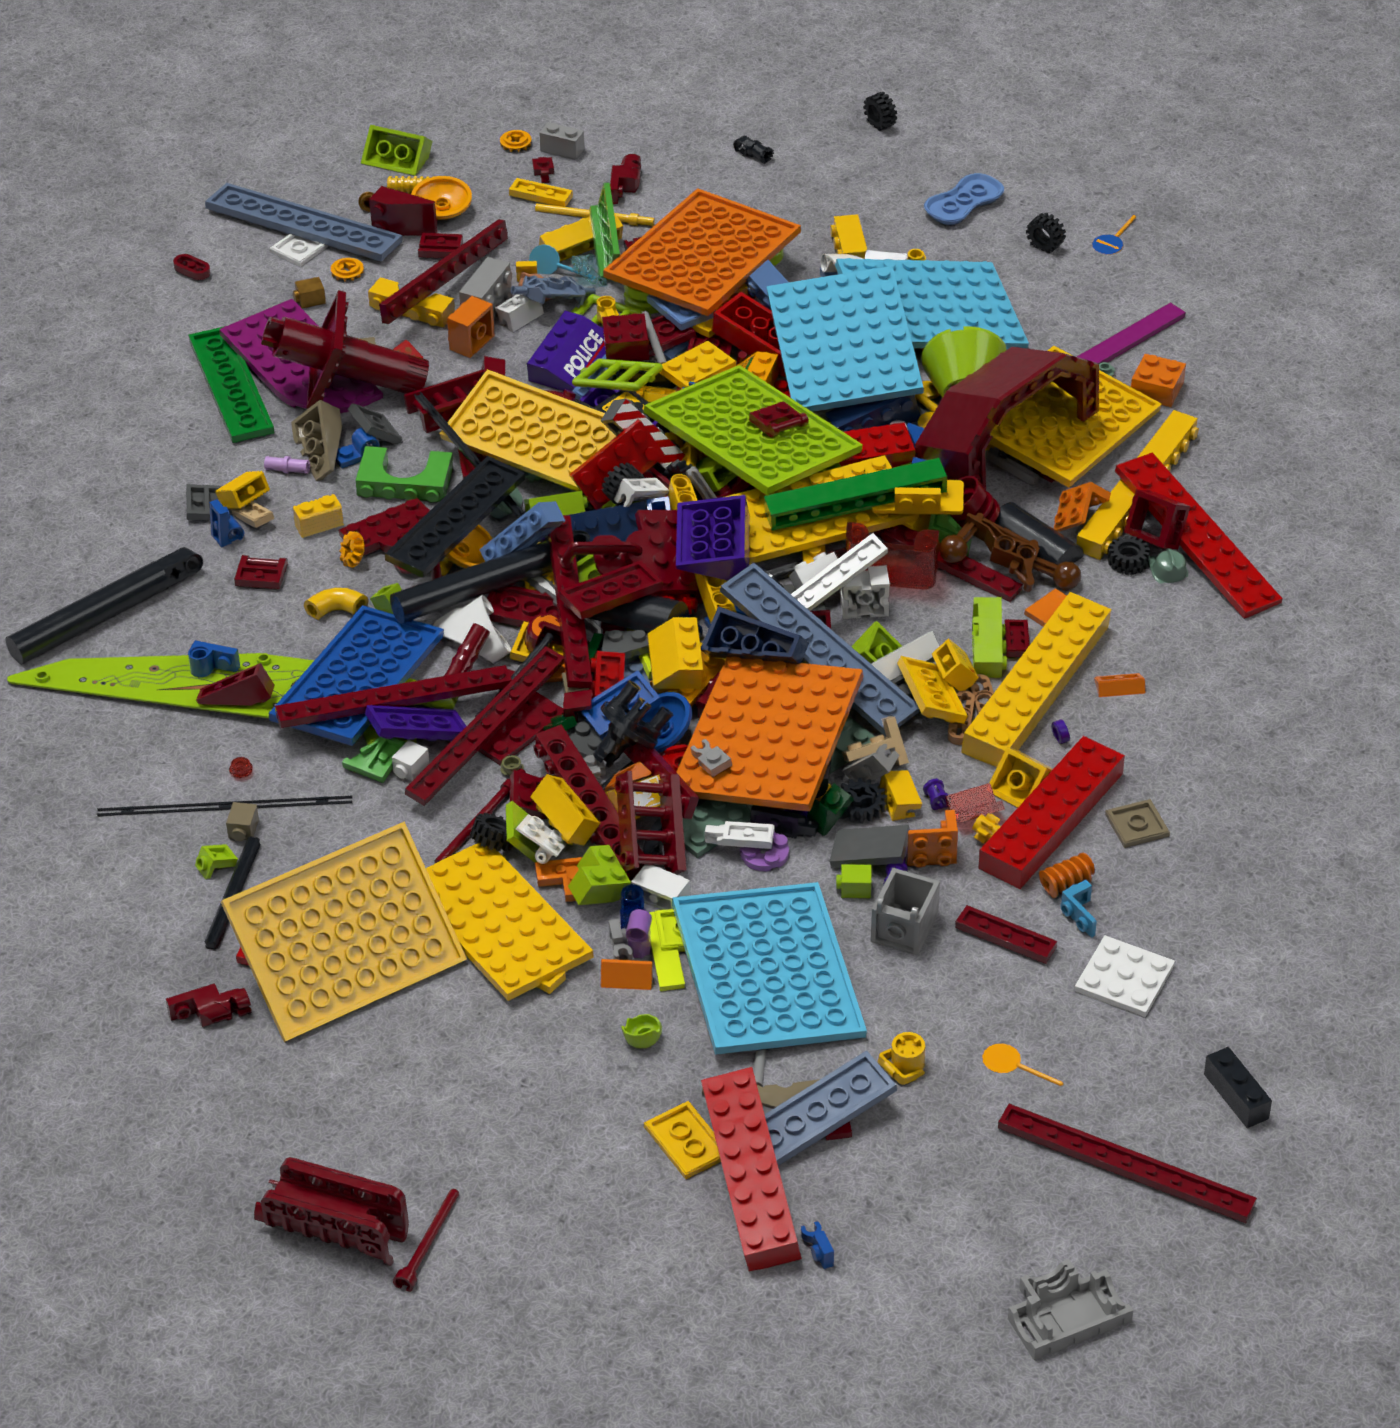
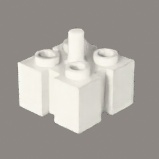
M887 565L870 566L868 571L864 570L840 588V604L843 619L861 618V615H870V617L889 616L888 598L890 583Z

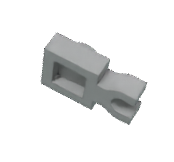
M706 739L702 740V749H697L695 746L690 748L692 755L698 759L699 765L712 777L732 766L731 758L718 746L711 749Z

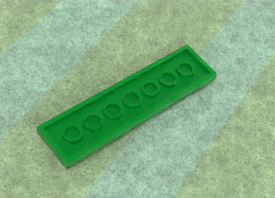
M223 327L188 334L191 347L232 443L274 434L273 423L245 360L220 336V329Z

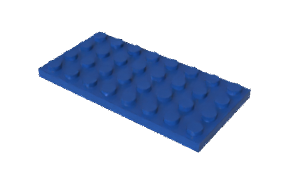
M362 605L275 706L405 683L443 638L444 629L415 620L401 624L397 621L394 614ZM274 706L269 712V721L279 723ZM364 713L292 726V728L353 746L370 726L371 722Z

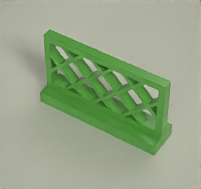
M603 183L598 205L590 206L589 209L599 281L610 280L603 277V270L620 256L610 183Z

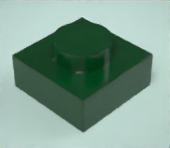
M564 714L551 718V723L543 728L545 731L562 725L566 731L576 726L577 722L574 716L564 717Z

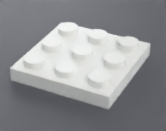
M1104 935L1077 981L1074 991L1146 1017L1173 970L1175 960Z

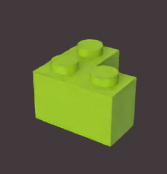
M610 845L589 846L577 864L579 870L568 887L578 905L610 903L620 900L631 884V881Z

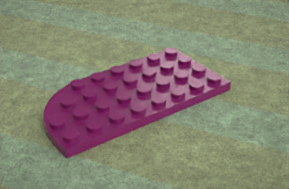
M293 299L220 329V336L245 360L246 364L280 400L291 407L299 406L306 409L309 367L273 357L272 347L261 344L269 317L280 320L283 317H288L318 326ZM335 375L329 388L324 389L323 401L339 408L340 413L350 412L348 408L352 403L365 407L382 399L383 393L374 384Z

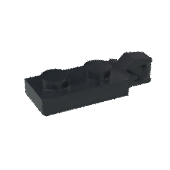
M753 805L751 808L750 823L773 824L775 833L785 835L786 837L794 839L804 835L815 837L818 831V822L806 818L804 815Z

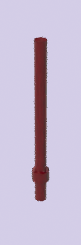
M523 769L518 770L520 772L526 773V771ZM506 779L503 782L500 790L478 814L484 815V813H488L490 815L510 795V779ZM476 816L434 860L435 863L453 855L471 836L470 833Z

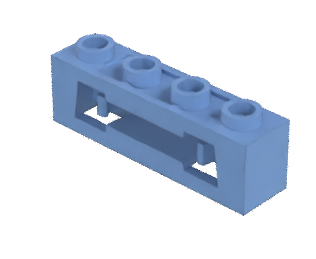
M556 501L538 502L479 550L484 560L488 561L535 545L563 524L565 519Z

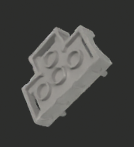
M1069 1259L1062 1261L1052 1272L1044 1276L1031 1277L1025 1275L1020 1277L1019 1290L1027 1300L1009 1307L1008 1311L1009 1322L1033 1360L1065 1349L1069 1345L1088 1340L1094 1335H1100L1116 1329L1117 1326L1131 1323L1133 1319L1132 1307L1130 1304L1123 1303L1119 1298L1107 1270L1099 1273L1096 1271L1091 1272L1090 1276L1082 1279ZM1023 1323L1025 1324V1326L1027 1327L1035 1341L1031 1340L1028 1337V1335L1022 1327Z

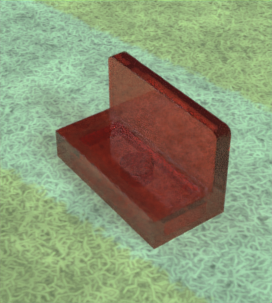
M990 783L945 796L948 810H955L957 823L978 818L981 814L985 816L988 813L992 814L1005 810L1003 801L995 800Z

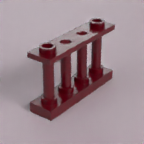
M483 369L404 394L407 413L411 414L420 411L423 430L426 433L441 429L415 399L414 394L417 396L421 392L448 423L484 375Z
M626 771L617 776L614 787L617 793L621 845L620 863L625 873L639 868V864L664 865L666 871L676 875L686 871L679 775L670 774L660 779L659 784L633 782L632 771ZM633 792L658 793L660 796V807L634 806ZM635 816L660 817L662 820V831L636 830ZM637 840L662 841L664 855L638 854Z

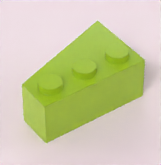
M974 597L972 615L973 667L977 674L985 675L988 678H1002V670L1007 669V656H1003V654H1006V640H1002V638H1005V624H1002V597Z

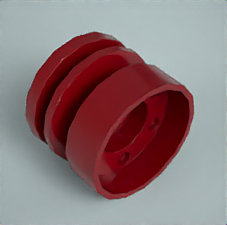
M974 476L960 478L959 480L964 483L963 513L950 516L962 528L968 513L975 516L978 513H982L986 519L995 522L1000 512L999 503Z

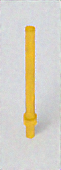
M538 203L535 205V211L590 217V211L587 209ZM615 213L621 222L629 223V225L654 226L655 218L644 217L636 213H630V215Z

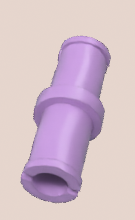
M266 456L264 468L265 470L283 471L285 474H289V472L308 474L310 472V460L292 459L290 456H285L284 458Z

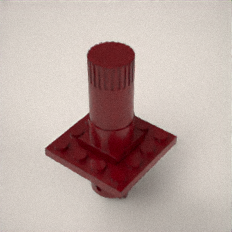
M337 291L321 327L288 317H283L281 320L269 317L266 323L261 344L272 347V356L309 367L306 409H309L319 400L323 401L324 389L329 388L335 375L352 380H360L404 394L423 389L429 371V360L347 335L348 317L345 314L349 302H346V292Z

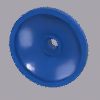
M676 692L658 694L663 703L645 714L642 718L643 721L650 722L661 706L669 709L674 715L661 730L662 734L657 739L658 744L654 749L658 753L678 743L690 725L692 717L691 705L683 695Z

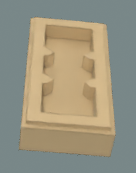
M253 501L241 507V509H231L234 516L255 528L274 519L272 511Z

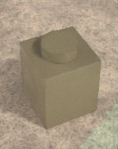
M233 802L226 822L229 839L243 841L247 840L250 836L254 837L259 822L257 804Z

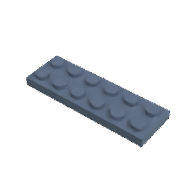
M867 1050L765 1114L778 1166L897 1091V1085Z

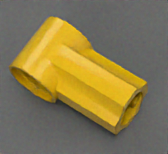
M602 296L597 299V320L602 323V317L619 315L613 297Z

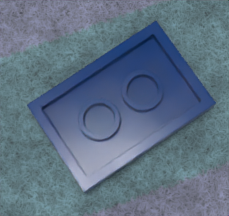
M638 670L594 697L590 710L580 711L602 740L608 734V724L610 721L602 713L601 706L605 701L610 702L614 696H618L629 680L641 688L629 703L630 710L639 697L646 700L640 709L647 702L652 706L647 713L663 703L660 696Z

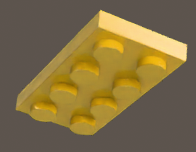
M900 656L897 664L921 714L927 718L936 717L944 719L949 723L958 722L964 724L968 715L953 686L943 679L937 664Z

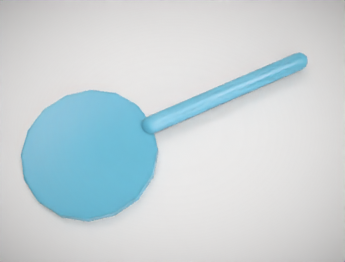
M538 245L530 253L529 261H537L538 274H552L559 267L588 278H596L595 275L560 264L558 252L550 245Z

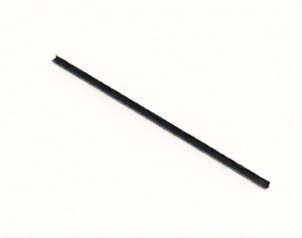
M421 392L417 396L414 394L415 399L476 468L481 463L476 455ZM510 495L503 500L517 518L525 514Z
M352 795L97 808L98 811L121 810V812L97 813V816L230 810V804H233V802L250 804L318 800L310 803L257 805V808L352 803V800L330 802L328 800L353 797ZM211 805H219V807H212V808H192V809L153 810V811H134V810H132V809H152V808H171V807H191V806H211Z

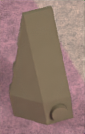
M319 400L291 422L294 441L296 444H302L304 449L300 452L302 456L308 455L310 471L316 481H321L334 471L342 429L340 409Z

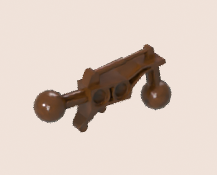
M968 513L963 528L958 534L948 535L939 545L940 555L946 562L959 563L966 557L968 553L967 543L974 535L984 541L990 550V561L1009 568L1008 572L1010 574H1016L1017 578L1024 584L1023 589L1026 592H1030L1034 585L1032 569L1052 576L1056 586L1063 590L1074 589L1081 581V570L1076 564L1066 561L1056 565L1037 557L1040 549L1038 541H1029L1011 530L986 519L982 513H978L976 516Z

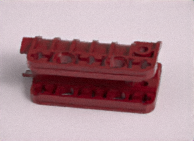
M288 1157L284 1160L280 1167V1181L270 1179L268 1182L272 1184L275 1190H267L261 1202H256L254 1220L264 1222L270 1227H282L288 1232L296 1231L308 1238L317 1237L326 1243L334 1242L346 1249L350 1247L355 1248L361 1253L383 1260L386 1265L391 1266L393 1264V1256L389 1254L388 1241L390 1239L400 1243L405 1242L409 1227L406 1198L399 1188L297 1158Z

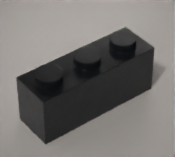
M1229 1046L1207 1055L1204 1075L1244 1126L1250 1128L1268 1120L1272 1104L1271 1098Z

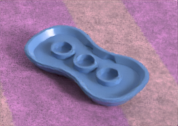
M982 173L970 174L963 177L950 191L928 198L924 203V208L930 217L942 224H958L973 209L995 202L1003 194L1004 186L989 175Z

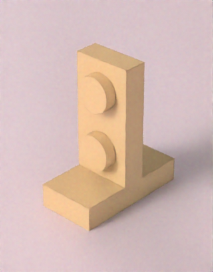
M889 716L881 719L886 738L882 734L870 738V743L864 745L861 742L848 745V750L842 752L844 761L850 762L871 755L877 751L879 746L887 744L885 750L891 749V752L896 751L899 754L895 762L896 765L909 763L896 718Z

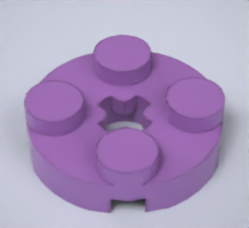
M775 832L772 849H768L764 854L760 853V849L763 848L740 847V856L749 868L757 871H771L772 868H779L786 863L789 857L787 837Z

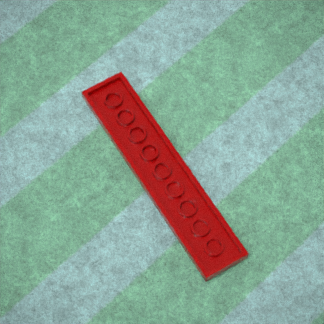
M1153 452L1116 465L1115 473L1134 494L1136 489L1150 490L1190 506L1179 545L1244 619L1282 603L1283 598ZM1149 501L1148 510L1163 526L1168 508Z

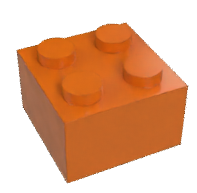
M471 296L448 316L449 350L471 358L495 336L492 303Z
M1144 354L1132 377L1131 387L1158 401L1163 406L1172 407L1184 383L1186 363L1156 355Z

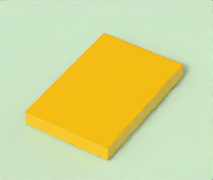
M689 1101L644 1122V1128L685 1180L721 1162L714 1131Z

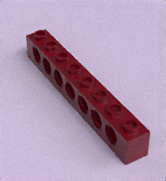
M562 725L535 734L534 753L538 759L541 758L544 762L547 774L563 778L600 822L589 838V841L595 843L596 846L610 845L620 862L621 845L618 812ZM637 843L638 854H644ZM639 864V868L626 873L630 881L636 877L645 864Z

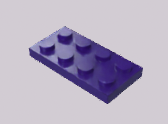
M367 705L365 711L367 718L379 737L385 739L399 737L407 740L420 738L429 741H436L437 739L452 741L466 727L457 711L452 709Z

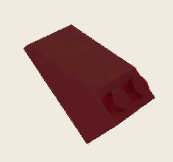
M381 186L369 199L371 225L373 227L402 236H421L422 233H437L435 201Z

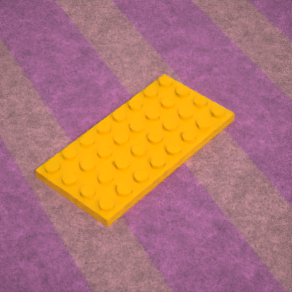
M488 369L448 421L451 428L470 450L575 491L580 490L569 474L616 437L601 422L605 413ZM443 430L439 433L443 440L453 443Z
M884 455L812 474L771 494L890 469L892 467ZM756 488L726 496H746L750 514L749 564L919 519V514H876L872 512V509L772 531L765 514L764 496L766 494Z
M476 843L426 868L465 955L507 1001L541 985L540 982L544 980L549 981L562 971L566 972L594 958L593 950L496 849L490 850L489 847H483L481 843Z

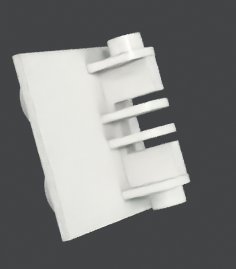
M528 814L515 830L540 846L535 853V859L538 863L545 864L553 855L557 857L568 843L561 838L562 834L559 831L551 830L544 825L545 823L539 817Z

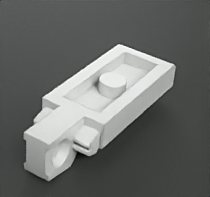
M725 821L724 825L719 826L706 825L705 842L723 846L772 849L775 832L774 825Z

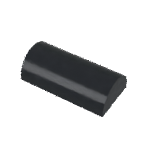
M1008 502L1000 507L999 515L994 523L1011 530L1029 541H1038L1040 549L1037 557L1056 565L1066 561L1075 563L1083 557L1084 553L1081 546L1014 502Z
M652 594L635 599L633 602L619 605L611 610L595 614L589 619L632 630H643L645 633H649L673 617H689V610L685 602Z

